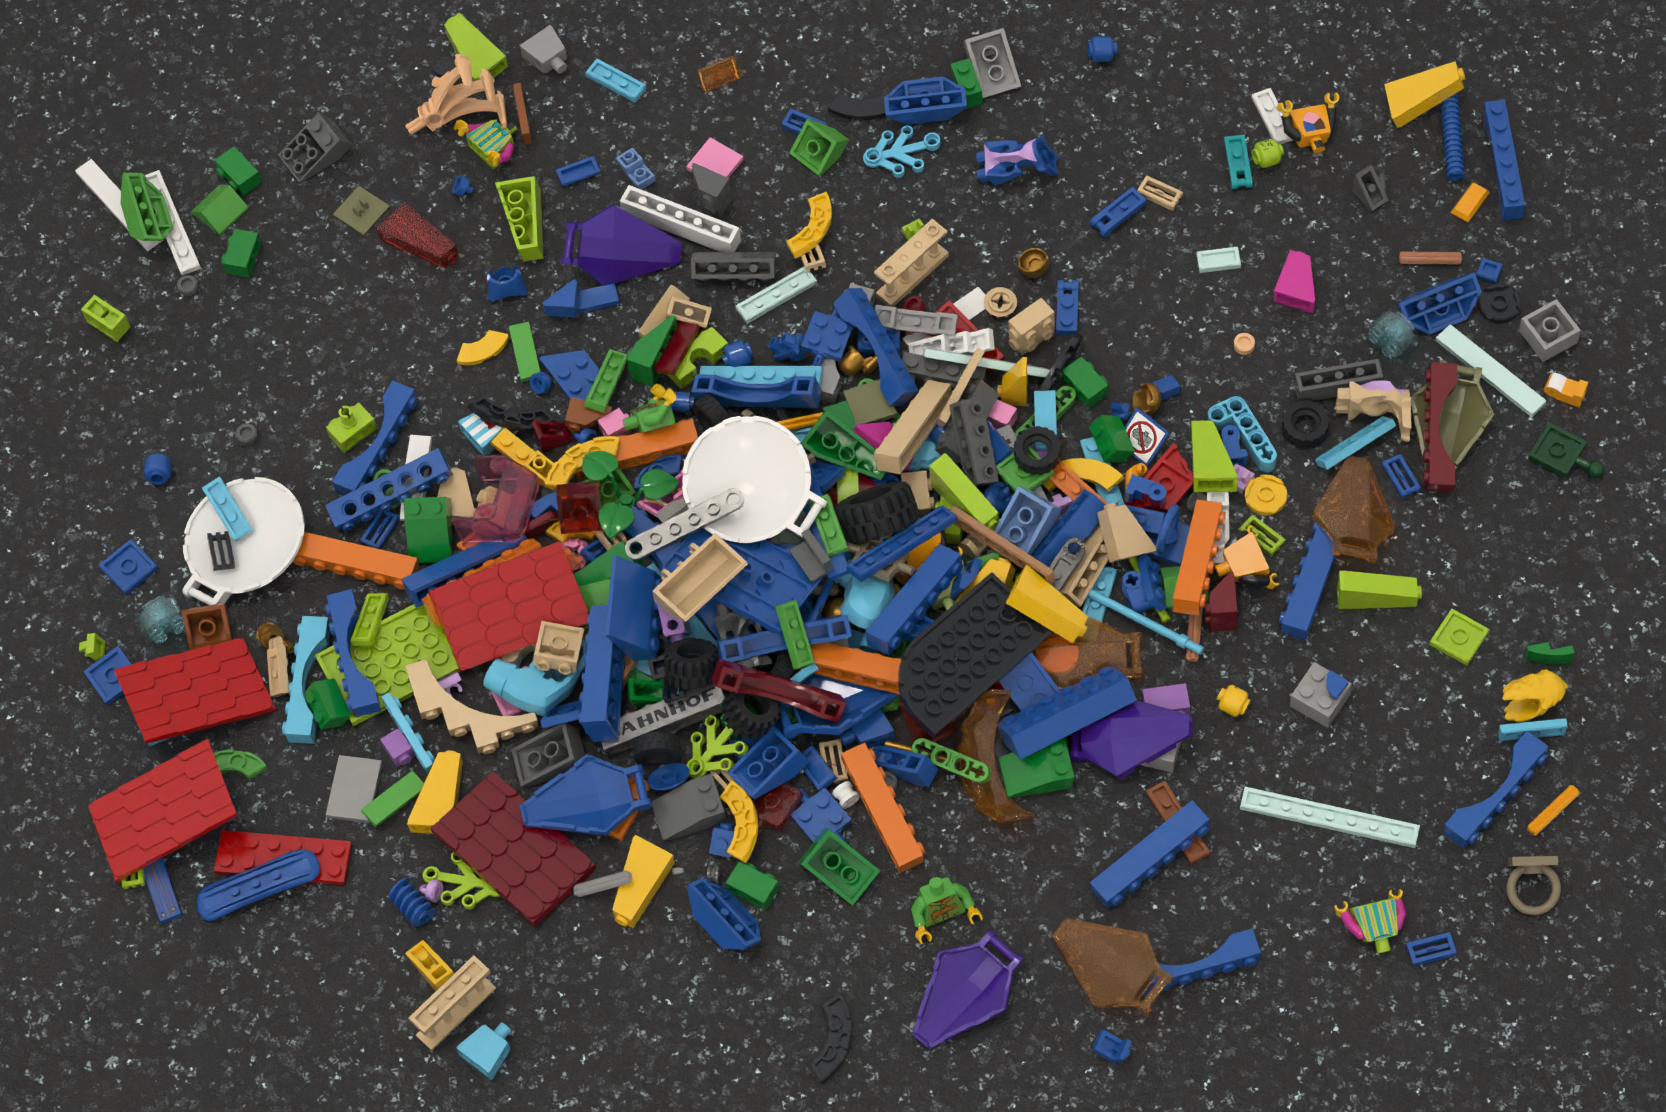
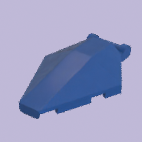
M812 674L803 684L841 694L846 704L839 723L818 717L784 702H781L779 707L782 709L779 716L784 726V735L787 739L794 738L800 733L840 735L900 695ZM791 707L796 724L791 723L787 708Z
M589 754L575 762L574 766L564 774L560 773L535 791L534 796L520 804L525 826L604 836L610 834L635 811L647 810L652 807L651 799L648 798L642 765L622 768ZM633 776L635 778L640 800H633L628 777Z

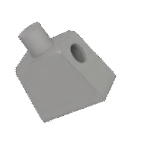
M551 25L520 45L522 57L541 72L548 73L555 69L560 74L566 70L567 65L564 63L567 59L566 49Z

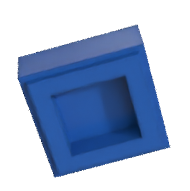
M1482 258L1476 274L1477 279L1496 284L1503 264Z

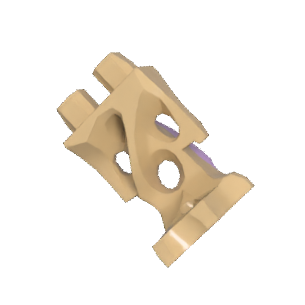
M1351 381L1349 388L1337 389L1336 413H1348V420L1350 421L1360 413H1365L1369 416H1380L1386 412H1391L1398 419L1401 440L1410 442L1411 397L1409 389H1397L1390 381H1371L1363 385Z

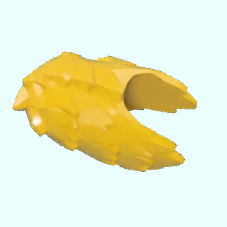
M1547 669L1512 680L1503 689L1504 695L1502 699L1512 700L1504 709L1506 713L1505 720L1524 722L1543 715L1547 709L1555 706L1558 701L1562 700L1568 685L1557 674Z

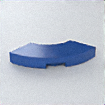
M682 455L663 456L656 459L657 461L648 467H645L635 481L634 490L638 491L643 487L641 485V477L650 470L660 469L674 477L677 476L681 470Z

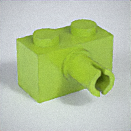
M360 403L351 407L342 406L344 411L341 408L338 411L340 417L333 419L326 426L329 437L343 453L377 429L374 418Z

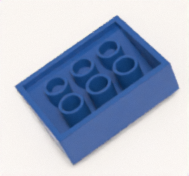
M615 555L612 557L605 636L632 661L657 659V650L660 648L659 631L662 624L658 605L654 601L652 591L662 582V579L654 570Z

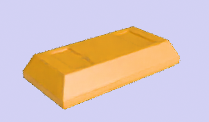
M1472 182L1452 209L1451 214L1469 223L1490 192Z

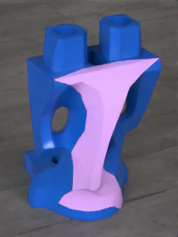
M1044 135L1024 144H1019L1018 141L1012 140L988 141L984 143V150L976 153L978 163L981 166L985 165V168L977 171V177L981 182L991 181L994 185L1002 184L1023 175L1020 167L1027 165L1034 166L1039 172H1045L1049 176L1058 174L1056 162L1059 158L1047 145Z

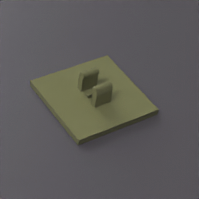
M358 186L333 213V216L365 236L390 206Z

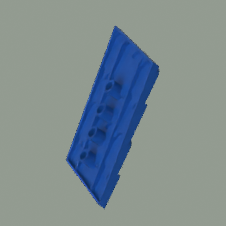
M703 528L687 536L659 570L666 569L672 573L678 567L677 563L680 561L684 562L690 556L689 551L691 549L688 546L691 543H695L700 547L712 534ZM724 540L747 561L748 565L716 593L711 600L718 601L744 618H749L767 630L778 634L782 628L775 606L791 600H797L798 607H800L822 578L811 583L790 552L767 540L754 543H735Z

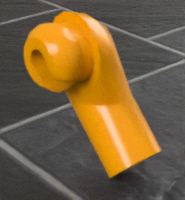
M1144 463L1136 464L1126 471L1125 490L1132 474L1140 477L1145 475L1147 466Z

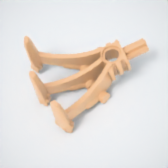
M456 54L454 61L456 67L440 78L436 76L433 78L432 86L435 89L433 90L432 97L428 99L429 102H425L422 106L418 107L419 117L406 124V128L410 134H414L425 126L433 132L436 128L439 129L443 124L459 116L480 111L497 112L502 127L506 128L507 117L504 96L500 91H497L498 94L495 95V80L486 69H482V73L479 76L480 80L472 82L471 61L465 55ZM461 77L463 83L453 85ZM485 91L487 100L466 97Z

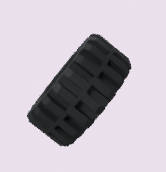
M905 481L889 482L857 492V494L843 499L834 507L847 543L851 544L865 543L884 536L886 537L910 526L919 517V509L911 486Z

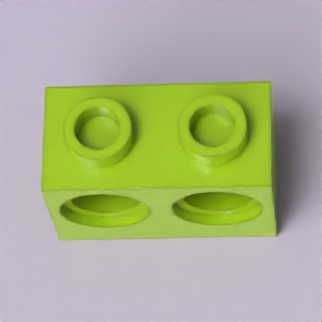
M96 295L81 309L87 323L116 342L130 328L125 314Z

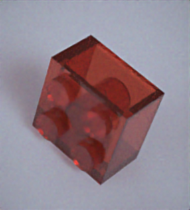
M600 481L558 484L556 498L561 534L603 531L599 522V510L603 506Z

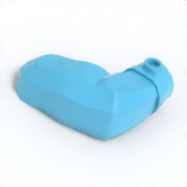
M849 553L848 564L851 563L856 554ZM849 573L834 579L835 583L839 582L845 588L844 601L839 608L841 614L848 615L849 622L867 630L893 600L895 594L893 578L887 582L870 576L860 582Z
M582 640L576 673L571 672L568 675H564L558 670L550 668L547 671H542L533 665V661L528 668H519L518 665L497 658L489 667L483 685L512 705L526 712H535L536 715L545 716L555 706L565 700L575 688L585 669L584 653H587L586 642Z

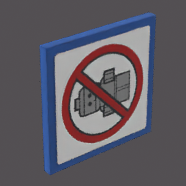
M1136 408L1125 426L1135 450L1132 456L1149 467L1170 432L1139 408Z

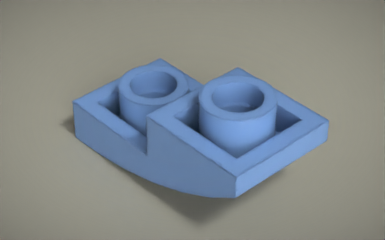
M634 148L616 157L618 164L636 188L642 190L656 182L655 175L644 164L643 158Z

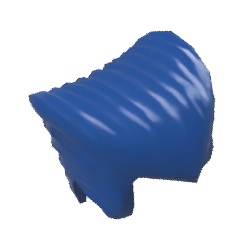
M513 265L514 271L504 266H501L494 275L492 269L488 271V297L491 302L510 296L527 295L526 284L517 265Z

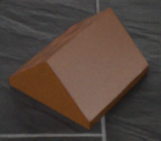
M225 603L181 611L190 650L232 640L230 615Z

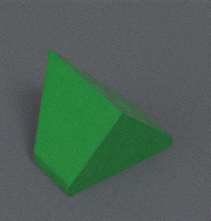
M636 668L631 671L627 679L629 701L637 709L647 704H655L662 701L664 681L652 680L650 675Z

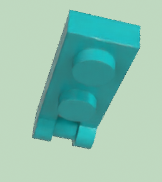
M1245 135L1224 137L1231 189L1234 190L1243 186L1252 188V176ZM1244 174L1245 178L1237 179V175Z

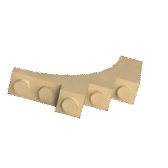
M426 659L405 666L421 718L431 720L443 713L450 737L454 735L455 737H460L471 730L479 754H490L496 751V748H499L498 739L500 738L502 740L510 739L516 733H529L535 730V727H538L535 712L519 716H497L485 714L463 705L441 687L433 676Z

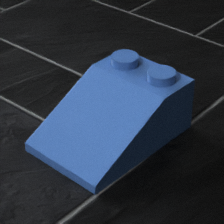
M1018 486L994 532L1031 555L1053 527L1062 508L1032 490Z

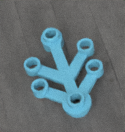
M906 125L902 127L901 134L891 149L883 151L886 145L894 141L893 132L886 130L882 133V138L876 147L866 150L863 155V161L868 167L875 168L881 166L892 171L893 176L896 178L904 176V166L902 164H894L886 159H897L912 166L914 172L921 173L924 170L923 160L915 159L906 154L924 149L929 151L937 150L941 144L940 136L936 133H928L925 135L924 141L903 146L906 140L911 139L914 135L913 128Z

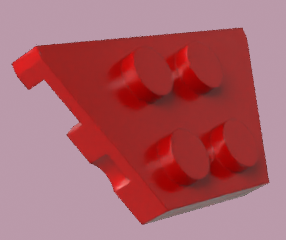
M1172 443L1144 477L1166 488L1165 504L1160 508H1153L1147 502L1134 498L1132 503L1124 501L1125 505L1167 513L1173 504L1178 505L1193 487V473L1188 469V464L1181 457L1175 443Z

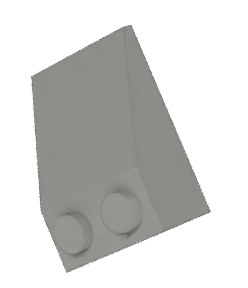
M1004 28L964 40L963 43L968 59L970 58L982 89V98L1021 87Z

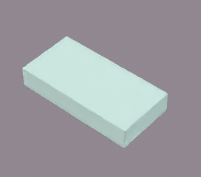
M1238 247L1198 251L1196 253L1199 273L1241 268Z

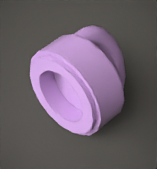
M432 879L428 884L420 886L419 890L425 894L427 901L436 903L443 893V884L441 881Z

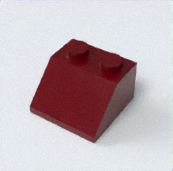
M1234 572L1229 573L1209 593V602L1205 604L1204 615L1205 624H1209L1210 632L1236 630L1237 602Z

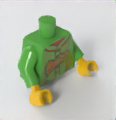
M655 384L650 390L654 395L653 399L650 398L646 405L632 409V416L623 419L625 430L628 431L636 428L640 432H647L675 424L670 405L676 400L675 392L670 388L665 390L660 384Z
M934 877L929 881L928 885L919 889V897L916 898L911 911L915 927H918L915 937L921 944V938L924 934H926L929 942L932 940L931 934L925 929L924 925L928 927L966 912L965 909H968L967 916L971 924H974L972 920L973 915H979L982 921L981 912L979 909L974 908L973 905L975 903L966 887L958 883H951L947 877L943 879Z

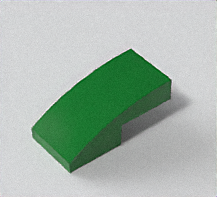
M1549 642L1527 646L1525 657L1526 660L1537 663L1566 664L1572 663L1574 650L1573 646L1551 650Z

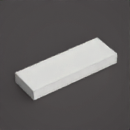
M1268 88L1252 94V100L1271 138L1278 144L1292 141L1284 133L1281 119L1283 113L1277 110L1279 103L1272 89Z

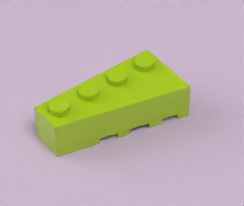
M535 176L495 182L517 249L523 261L544 259L541 188Z

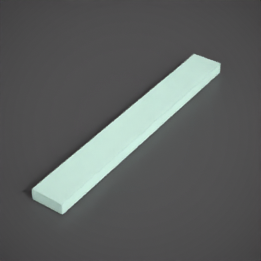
M1249 787L1244 788L1240 810L1411 848L1416 846L1420 825Z

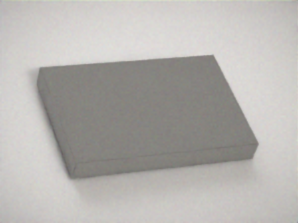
M339 755L326 811L327 818L370 823L361 810L375 799L383 764L382 760Z

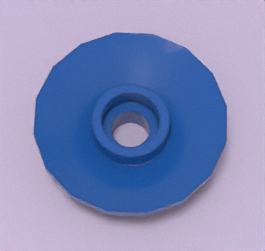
M682 763L667 764L653 771L648 777L647 783L654 790H673L689 777L690 770L687 765Z

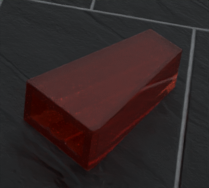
M406 202L376 228L378 238L382 242L442 268L453 263L459 255L456 244Z

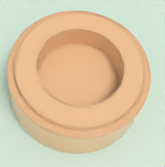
M1241 333L1235 337L1234 349L1237 353L1247 355L1254 350L1255 339L1252 335Z

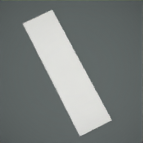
M977 287L955 302L954 305L970 320L985 310V294ZM914 333L902 339L909 346L908 343L931 337L923 333Z

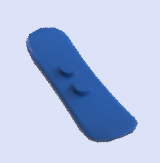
M297 850L284 854L203 888L196 900L198 912L203 920L213 921L265 897L311 882L320 873V863L315 854L308 850Z

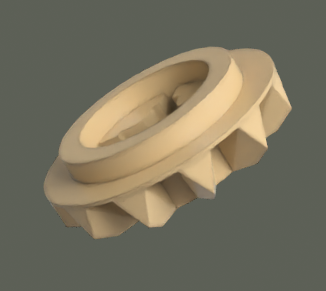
M997 287L991 289L985 295L984 307L989 312V315H994L997 318L1003 316L1007 318L1009 314L1014 313L1017 307V298L1011 290ZM1002 297L1003 305L999 308L997 303Z

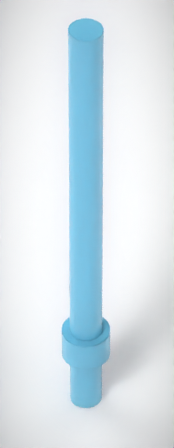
M1093 589L1087 595L1093 600L1176 642V645L1183 649L1188 648L1199 655L1204 650L1203 646L1191 641L1190 637L1183 633L1180 635Z

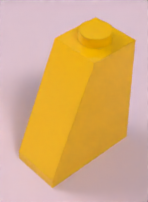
M998 558V561L990 559L974 580L960 594L956 602L991 572L1010 588L1016 571L1012 564H1010L1011 561L1004 558Z

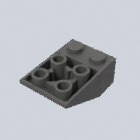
M318 112L278 156L297 181L302 183L338 161L353 145L332 118Z

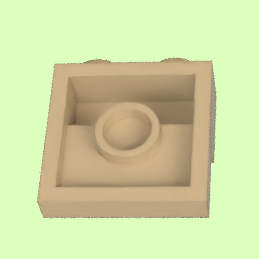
M541 621L533 665L542 671H547L550 668L556 669L564 675H568L571 672L576 673L584 628Z

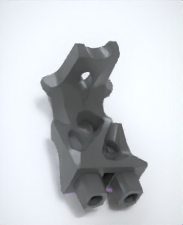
M721 603L716 605L718 616L714 617L721 639L727 638L728 631H732L734 637L750 634L748 629L750 625L755 626L756 632L763 631L761 625L751 619H746L734 611L731 612L728 607ZM758 655L736 661V664L758 670L772 664V661L767 655Z

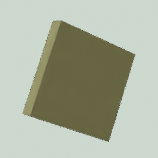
M880 380L843 391L856 425L879 423L897 417L895 407L889 406L880 390Z

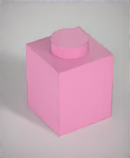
M996 400L986 421L991 422L996 429L1009 424L1012 428L1017 419V408Z
M620 408L598 419L599 429L603 436L618 437L631 434L632 431H626L623 425V419L629 417L627 413L623 414Z

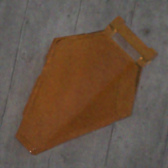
M1348 456L1311 516L1333 542V555L1339 556L1343 554L1365 559L1367 562L1375 564L1378 553L1377 548L1394 533L1396 527L1369 459Z
M1092 617L1087 618L1085 623L1087 630L1081 638L1078 636L1073 643L1054 632L1052 636L1032 652L1059 689L1073 686L1079 683L1082 678L1093 676L1099 673L1100 669L1107 666H1114L1127 678L1144 676L1140 653L1142 634L1140 632L1124 634ZM1131 642L1133 668L1127 669L1126 643Z
M1065 918L1052 935L1095 1008L1134 1006L1143 1013L1148 1014L1151 1010L1150 1006L1166 984H1170L1174 979L1172 975L1159 967L1147 933ZM1156 975L1160 977L1145 999L1140 1001L1139 998Z

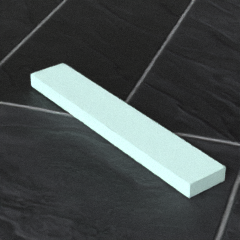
M1451 324L1436 337L1437 343L1467 367L1474 369L1476 367L1482 368L1481 378L1531 418L1546 404V400Z
M926 347L923 348L922 353L927 358L968 364L972 356ZM981 357L977 366L1009 371L1016 363ZM1027 365V375L1046 378L1050 371L1047 368Z

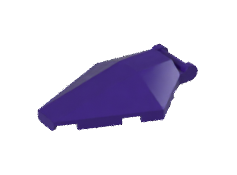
M615 204L583 222L566 221L565 223L567 232L564 256L561 257V263L578 265L603 286L680 263L682 242L642 219L633 216ZM575 230H580L577 257H572Z
M1137 700L1072 733L1071 751L1069 752L1070 761L1088 760L1117 778L1122 779L1134 772V768L1144 762L1147 764L1176 748L1177 743L1192 737L1193 719L1189 714ZM1080 736H1081V747H1082V751H1080Z
M992 930L978 943L938 952L933 967L934 971L930 983L927 984L917 1014L918 1019L912 1033L928 1049L936 1047L1007 1011L1013 973L1024 963L1025 958L1020 954L1014 953L996 937L997 934ZM991 944L1008 958L1011 963L1006 966L989 952L986 947Z

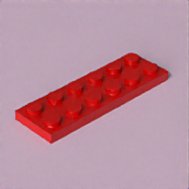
M222 830L214 872L215 874L234 876L289 852L308 850L315 854L320 863V873L311 883L345 885L352 843L351 841Z

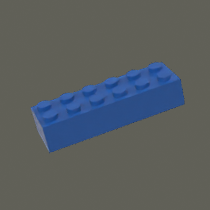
M608 605L591 606L590 614L587 616L589 632L585 636L587 653H584L585 672L582 673L584 687L583 692L580 693L582 709L578 713V720L592 742L618 741L626 654L605 636Z
M1107 666L1100 669L1099 673L1084 677L1079 683L1064 687L1059 693L1043 698L1040 703L1034 706H1027L1016 715L1005 717L997 726L1006 747L1021 760L1137 701L1129 679L1114 666Z

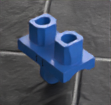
M786 332L780 339L778 337L771 338L768 349L775 353L773 359L777 362L787 358L794 362L802 360L805 351L801 350L800 343L805 336L801 333L793 336Z

